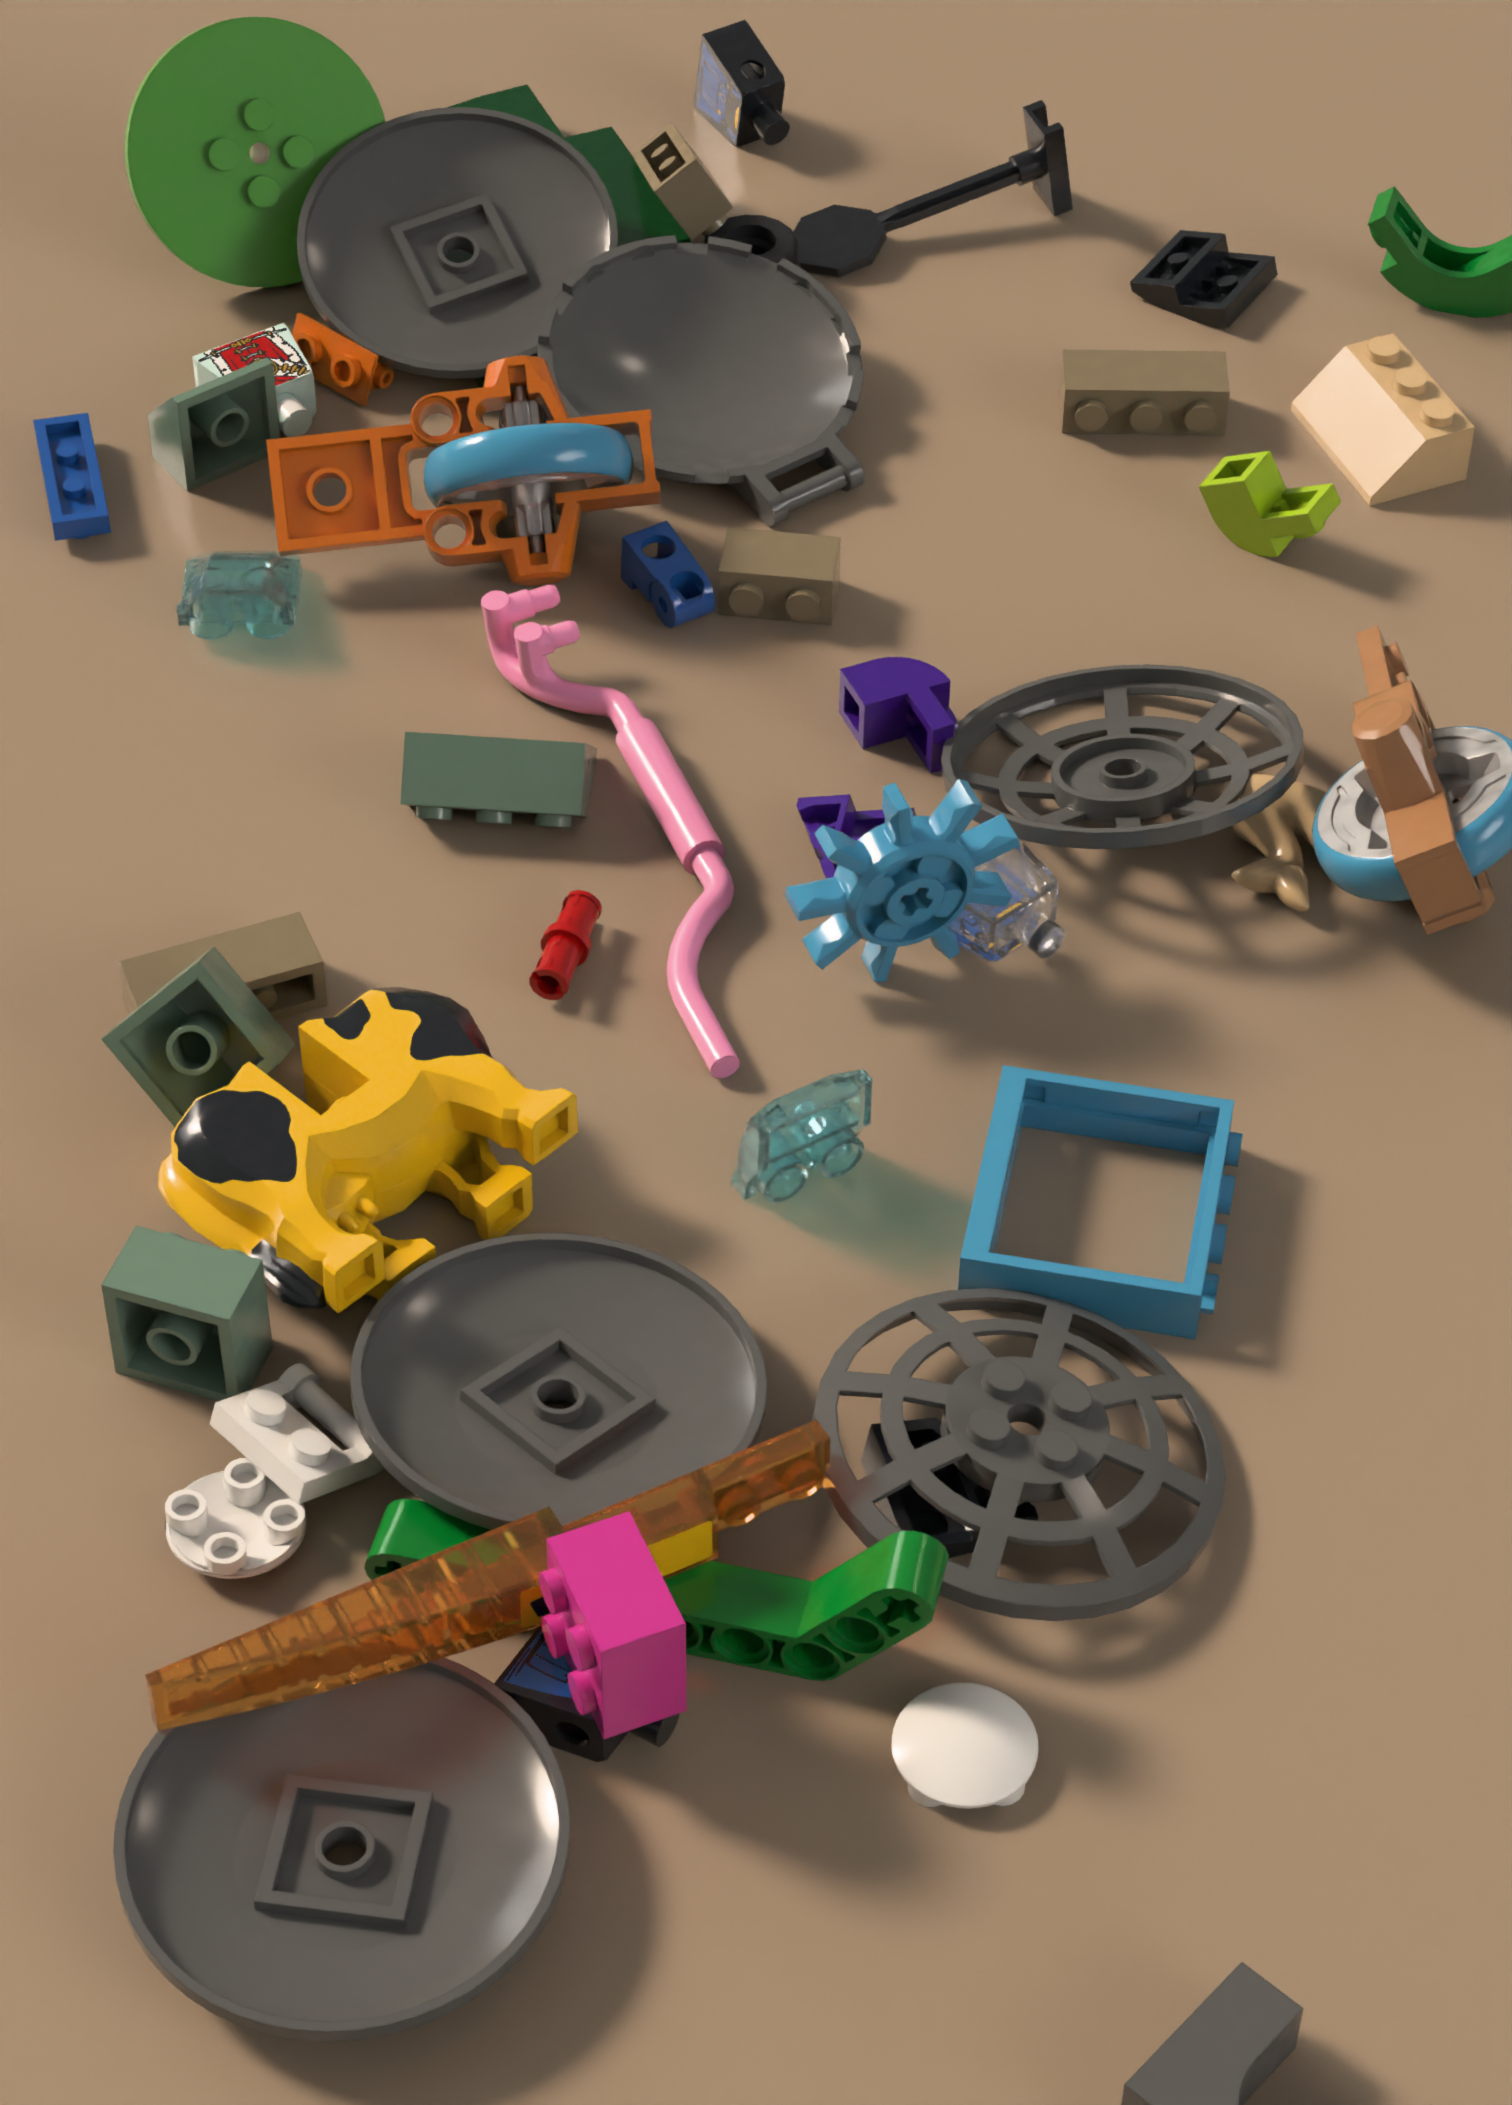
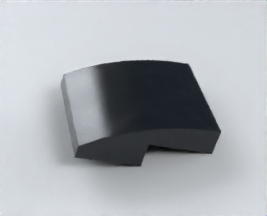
M1180 230L1130 281L1132 292L1163 310L1195 322L1229 328L1278 273L1275 256L1229 252L1225 234Z

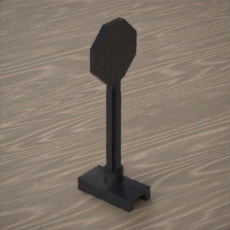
M1042 100L1023 107L1028 150L1010 156L1009 162L895 205L879 213H874L868 209L834 204L801 217L793 231L798 241V267L809 273L834 277L846 275L869 266L874 262L887 239L886 233L1015 183L1022 186L1032 182L1034 191L1054 217L1073 210L1062 125L1058 122L1048 126L1046 105Z

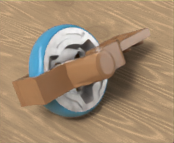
M1377 625L1356 633L1369 697L1353 703L1355 720L1351 727L1363 760L1344 773L1323 797L1313 821V847L1318 862L1326 875L1345 892L1373 901H1404L1411 899L1426 934L1429 935L1453 925L1472 921L1487 913V910L1490 909L1495 901L1494 890L1486 869L1495 864L1512 849V740L1499 732L1482 727L1452 726L1436 729L1418 689H1416L1412 680L1408 681L1406 677L1409 676V671L1398 643L1395 642L1387 646Z

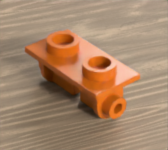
M297 313L292 336L310 365L315 380L361 406L367 405L370 390L378 389L379 387L385 389L392 383L394 371L389 366L379 363V356L305 314Z

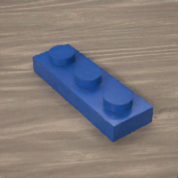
M88 413L33 420L55 541L72 538L83 539L93 535L111 533L109 514Z

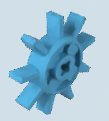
M958 779L931 816H913V811L896 783L883 786L882 810L885 823L871 829L857 841L840 831L822 825L814 834L828 859L838 865L834 877L788 886L785 892V897L798 921L832 915L802 939L815 964L823 970L856 942L863 939L866 941L861 959L876 983L886 982L897 948L900 946L915 944L929 938L933 946L948 959L958 955L960 951L956 935L950 924L960 915L966 904L1007 906L1012 898L998 872L975 870V867L1020 846L1018 837L1004 814L1002 813L963 832L982 808V804L968 781Z

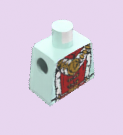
M284 323L192 356L196 387L267 357L273 362L279 430L287 437L302 436L310 428L312 417L317 412L314 376L310 365Z

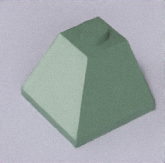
M267 357L174 396L148 414L153 458L187 492L268 457L266 440L280 438L273 362Z

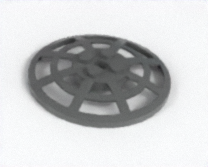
M1118 665L1082 669L1045 677L1017 686L989 699L969 712L958 723V729H954V737L948 738L944 743L941 765L947 793L958 779L968 781L972 789L999 794L1002 803L1013 814L1003 813L980 802L982 808L973 818L974 821L980 824L1003 813L1018 839L1068 848L1124 849L1169 844L1204 836L1233 826L1263 811L1281 798L1296 781L1303 766L1304 742L1303 730L1299 720L1287 704L1266 689L1243 679L1214 671L1183 666ZM1127 695L1178 696L1215 703V705L1198 723L1168 717L1129 716ZM1104 697L1106 718L1071 724L1041 736L1019 720L1029 714L1053 706L1084 699ZM1239 711L1253 717L1269 728L1281 742V746L1247 758L1245 751L1238 743L1224 733L1219 732V730ZM998 730L1020 746L1005 761L999 771L998 778L963 770L972 751L988 736ZM1131 733L1162 734V735L1180 737V739L1175 742V741H1173V740H1170V739H1167V738H1164V737H1159V736H1154V735H1147V734H1131ZM1088 738H1093V739H1090V740L1081 742V743H1079V744H1076V745L1070 747V748L1067 749V750H1063V749L1059 748V747H1061V746H1064V745H1067V744H1070V743H1073V742H1076V741H1079V740L1088 739ZM1206 746L1219 754L1227 764L1196 771L1193 754L1201 747ZM1037 759L1052 766L1051 783L1018 781L1023 771ZM1286 761L1285 766L1272 780L1252 794L1238 800L1244 793L1251 774ZM1230 781L1227 789L1213 803L1190 799L1196 788ZM1020 797L1054 799L1061 809L1041 816L1028 808ZM1167 813L1186 816L1172 822L1141 826L1144 820L1156 818ZM1086 819L1111 823L1116 828H1082L1070 826V824Z
M990 1288L947 1290L912 1298L880 1312L857 1328L834 1353L820 1381L811 1422L813 1456L822 1485L839 1516L860 1541L869 1548L889 1535L903 1531L890 1521L875 1503L910 1484L922 1498L941 1513L965 1527L978 1531L979 1535L969 1568L948 1560L939 1596L972 1609L1011 1618L1063 1621L1095 1618L1132 1608L1162 1593L1189 1571L1206 1548L1222 1507L1225 1468L1221 1443L1208 1411L1191 1385L1165 1357L1135 1334L1099 1314L1063 1300L1024 1291ZM986 1309L1020 1312L1041 1317L1043 1321L1040 1324L1026 1320L996 1318L960 1323L947 1311ZM917 1319L933 1332L908 1348L894 1364L890 1374L847 1371L854 1356L860 1349L885 1331ZM1069 1326L1089 1333L1124 1352L1153 1376L1136 1377L1125 1365L1107 1351L1082 1337L1069 1333ZM1013 1335L1035 1338L1037 1341L1032 1358L1018 1356L995 1358L976 1337ZM947 1346L969 1367L955 1379L952 1385L912 1377L913 1373L926 1359ZM1063 1347L1094 1362L1111 1375L1115 1381L1087 1386L1072 1373L1058 1367ZM839 1395L882 1398L880 1404L881 1432L888 1453L893 1461L860 1480L856 1479L848 1465L839 1437L837 1415ZM1176 1399L1192 1423L1206 1456L1207 1471L1205 1482L1168 1461L1169 1444L1167 1429L1154 1400ZM903 1401L943 1409L940 1419L941 1438L914 1449L904 1424ZM1134 1403L1146 1428L1148 1451L1111 1435L1106 1409ZM1010 1423H1028L1038 1429L1041 1434H1022L1016 1431ZM1104 1459L1142 1475L1128 1495L1105 1509L1090 1484L1099 1473ZM954 1463L966 1477L991 1492L987 1509L955 1493L940 1481L933 1472ZM1161 1485L1198 1506L1194 1519L1180 1538L1154 1560L1136 1568L1118 1531L1127 1527L1147 1510L1157 1497ZM1067 1498L1078 1519L1047 1522L1024 1520L1014 1516L1019 1501L1050 1502ZM1007 1541L1039 1546L1075 1545L1092 1541L1109 1578L1094 1582L1052 1585L1018 1582L997 1577V1573Z

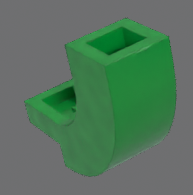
M1395 186L1377 195L1368 226L1377 245L1387 250L1380 273L1393 287L1414 302L1434 311L1473 318L1500 316L1512 312V235L1484 247L1468 248L1452 245L1439 239L1425 227Z

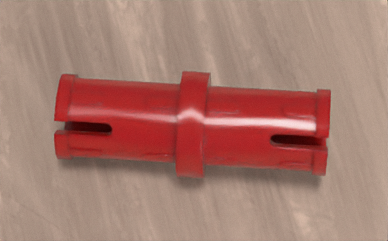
M582 890L571 891L563 900L562 909L556 922L548 926L541 939V949L543 952L534 972H532L529 978V984L538 996L548 1000H560L563 998L564 993L567 994L570 988V981L576 967L586 961L591 950V940L589 937L597 918L599 919L602 913V905L593 894Z

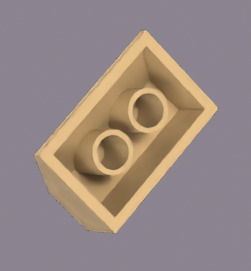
M1394 333L1345 346L1292 402L1291 412L1369 506L1466 479L1475 427Z

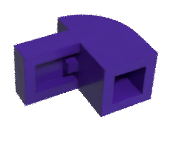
M885 657L840 669L839 714L862 749L906 737L930 774L942 771L941 758L944 743L948 738L954 737V729H958L955 715L949 708L951 681L936 667L912 658Z

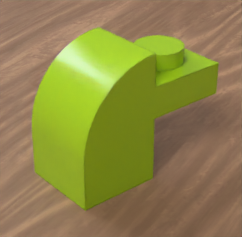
M1270 451L1226 456L1199 486L1209 512L1222 533L1240 548L1263 557H1278L1293 538L1304 539L1320 532L1325 526V521L1341 503L1333 483L1287 489Z

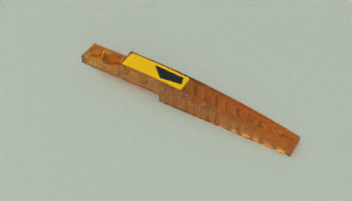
M816 1419L564 1526L560 1524L549 1506L146 1674L152 1720L159 1731L275 1705L395 1673L541 1626V1617L550 1614L539 1583V1572L548 1570L546 1539L630 1511L663 1579L665 1580L718 1558L719 1531L728 1527L744 1525L756 1515L791 1500L805 1499L819 1488H822L825 1471L830 1468L831 1439Z

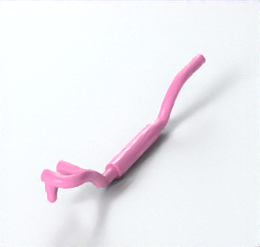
M548 584L529 591L523 589L511 594L497 590L490 591L482 597L481 606L489 647L496 667L502 676L516 689L537 701L577 713L610 718L618 731L616 744L685 871L697 875L704 888L703 893L690 907L674 935L666 969L667 982L674 1005L711 1075L718 1079L727 1078L737 1071L740 1061L702 992L698 981L697 969L699 954L706 938L717 921L731 906L734 896L733 880L723 861L725 848L656 724L648 718H643L637 705L628 695L613 688L585 685L561 679L551 668L547 655L554 653L557 648L575 643L580 638L576 622L567 620L548 627L547 625L540 626L535 622H527L518 625L514 629V623L535 617V613L556 607L560 603L557 587Z

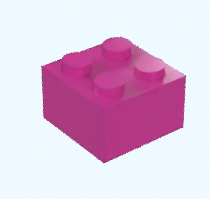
M630 1511L547 1538L548 1570L539 1572V1583L550 1614L541 1617V1626L551 1655L555 1659L565 1656L572 1671L567 1675L568 1684L578 1712L582 1716L592 1713L603 1739H607L687 1711L686 1623Z

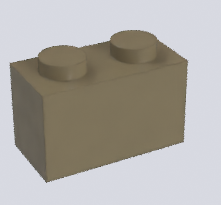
M728 527L719 566L718 615L832 625L840 581L841 537Z

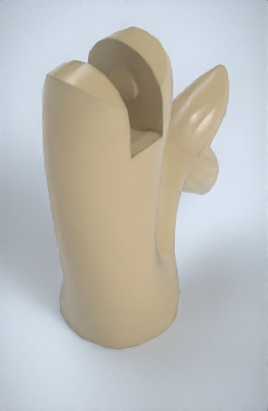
M1254 773L1249 778L1246 789L1240 799L1252 794L1276 775ZM1295 781L1281 798L1263 811L1233 825L1234 835L1260 850L1266 858L1237 869L1232 873V878L1251 891L1275 893L1282 903L1291 909L1307 911L1310 908L1308 879L1303 871V854L1295 834L1300 835L1314 849L1312 838L1313 821L1318 806L1327 792Z

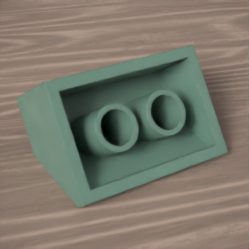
M405 732L400 804L415 806L416 818L452 820V809L476 810L475 822L511 824L512 813L536 814L535 826L571 828L572 817L587 818L597 748L587 743Z

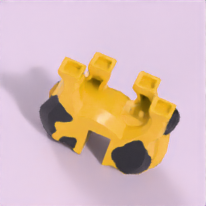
M403 987L374 988L355 999L335 1017L307 1020L298 1026L306 1104L250 1061L241 1067L229 1085L196 1098L171 1132L172 1153L161 1164L158 1173V1188L167 1205L193 1230L221 1249H235L251 1257L262 1259L265 1284L282 1302L297 1308L321 1310L328 1304L333 1310L340 1313L363 1295L377 1298L379 1301L400 1279L419 1266L436 1258V1247L425 1238L395 1240L382 1236L380 1230L373 1225V1223L404 1211L424 1191L451 1200L461 1215L475 1222L478 1235L484 1240L503 1237L525 1220L533 1210L532 1173L522 1166L499 1164L490 1150L487 1137L503 1148L517 1149L522 1158L534 1166L578 1133L577 1095L564 1088L545 1091L526 1088L508 1067L492 1057L486 1040L468 1009L451 998L428 991Z

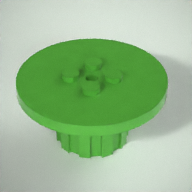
M271 17L231 18L214 22L184 36L172 45L146 74L134 97L127 119L124 156L127 178L132 196L145 223L162 245L181 262L206 276L234 285L266 288L284 286L303 281L297 251L298 221L305 198L316 177L330 159L345 145L364 132L386 121L378 97L369 80L350 56L331 40L312 29L287 20ZM252 147V156L250 157V149Z

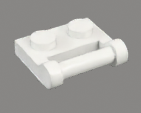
M298 1363L289 1367L277 1381L215 1402L210 1425L298 1505L376 1475L385 1469L363 1438L356 1418L320 1387L319 1376L305 1364ZM302 1407L348 1449L342 1451L296 1409Z

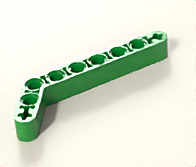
M398 1499L392 1501L386 1507L367 1556L364 1569L367 1576L376 1585L397 1594L521 1619L520 1594L525 1590L540 1586L539 1572L548 1570L546 1539L497 1532L449 1515L425 1501ZM899 1531L889 1535L814 1581L707 1559L665 1575L663 1579L686 1623V1654L808 1680L827 1681L835 1679L925 1628L933 1620L949 1554L946 1547L939 1540L926 1533Z

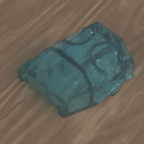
M213 551L188 558L185 566L182 600L177 604L179 626H189L190 631L195 636L203 639L223 637L232 631L235 623H246L247 630L259 638L271 639L284 635L295 624L296 610L300 601L301 557L294 555L280 556L279 552Z
M861 1069L832 1074L776 1098L761 1107L745 1124V1131L739 1146L737 1167L731 1178V1184L740 1196L746 1200L755 1196L757 1189L768 1202L779 1203L793 1197L800 1191L807 1181L808 1169L811 1170L816 1167L826 1178L839 1177L850 1171L859 1162L864 1152V1144L858 1135L864 1127L871 1124L872 1078L868 1073Z

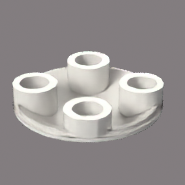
M247 1458L233 1460L226 1466L224 1471L212 1473L194 1481L186 1488L171 1494L165 1503V1533L171 1551L187 1567L211 1577L239 1579L268 1572L284 1563L295 1553L306 1532L307 1516L304 1504L298 1505Z
M974 1683L945 1684L921 1693L902 1710L896 1720L892 1734L893 1758L898 1771L908 1783L909 1795L915 1802L926 1807L945 1805L971 1809L994 1804L1000 1806L1012 1805L1020 1800L1024 1794L1025 1784L1035 1769L1039 1751L1037 1732L1026 1711L1006 1694L991 1687Z

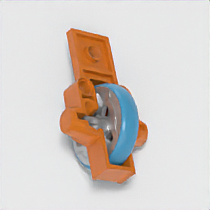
M511 356L493 361L486 368L484 386L482 388L438 392L423 396L415 403L411 410V424L266 440L278 552L280 556L425 540L429 554L436 562L444 566L456 567L503 561L510 580L514 584L527 586L545 585L561 581L571 575L581 512L661 503L660 484L656 480L651 441V409L570 418L546 360L537 356ZM541 405L549 418L546 424H543ZM502 410L504 428L494 429L491 426L484 425L483 414ZM442 413L449 416L453 420V424L444 435L431 436L422 429L425 419L432 414ZM635 434L640 439L644 482L629 485L633 475L634 462L631 447L624 435ZM427 458L423 472L424 487L430 502L436 509H414L409 464L414 459ZM329 477L337 478L346 485L344 499L335 506L321 505L314 497L317 484ZM554 511H557V515H561L557 532H555ZM507 516H514L516 537L498 538L496 525L503 522ZM456 524L465 530L466 536L460 545L454 548H443L435 542L437 531L444 525Z

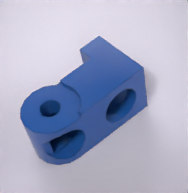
M667 520L622 537L621 579L631 590L638 588L648 602H652L658 617L666 627L674 628L714 611L715 597L709 578ZM651 543H658L657 556L651 558L643 553L642 549Z

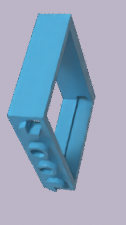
M1003 1065L960 1256L958 1290L990 1288L1024 1291L1063 1300L1099 1314L1122 1328L1196 1339L1200 1313L1213 1315L1219 1275L1207 1273L1208 1264H1222L1228 1225L1215 1223L1217 1213L1230 1215L1236 1176L1224 1175L1225 1165L1238 1167L1243 1134L1230 1132L1235 1100ZM1022 1127L1206 1155L1184 1283L995 1253Z

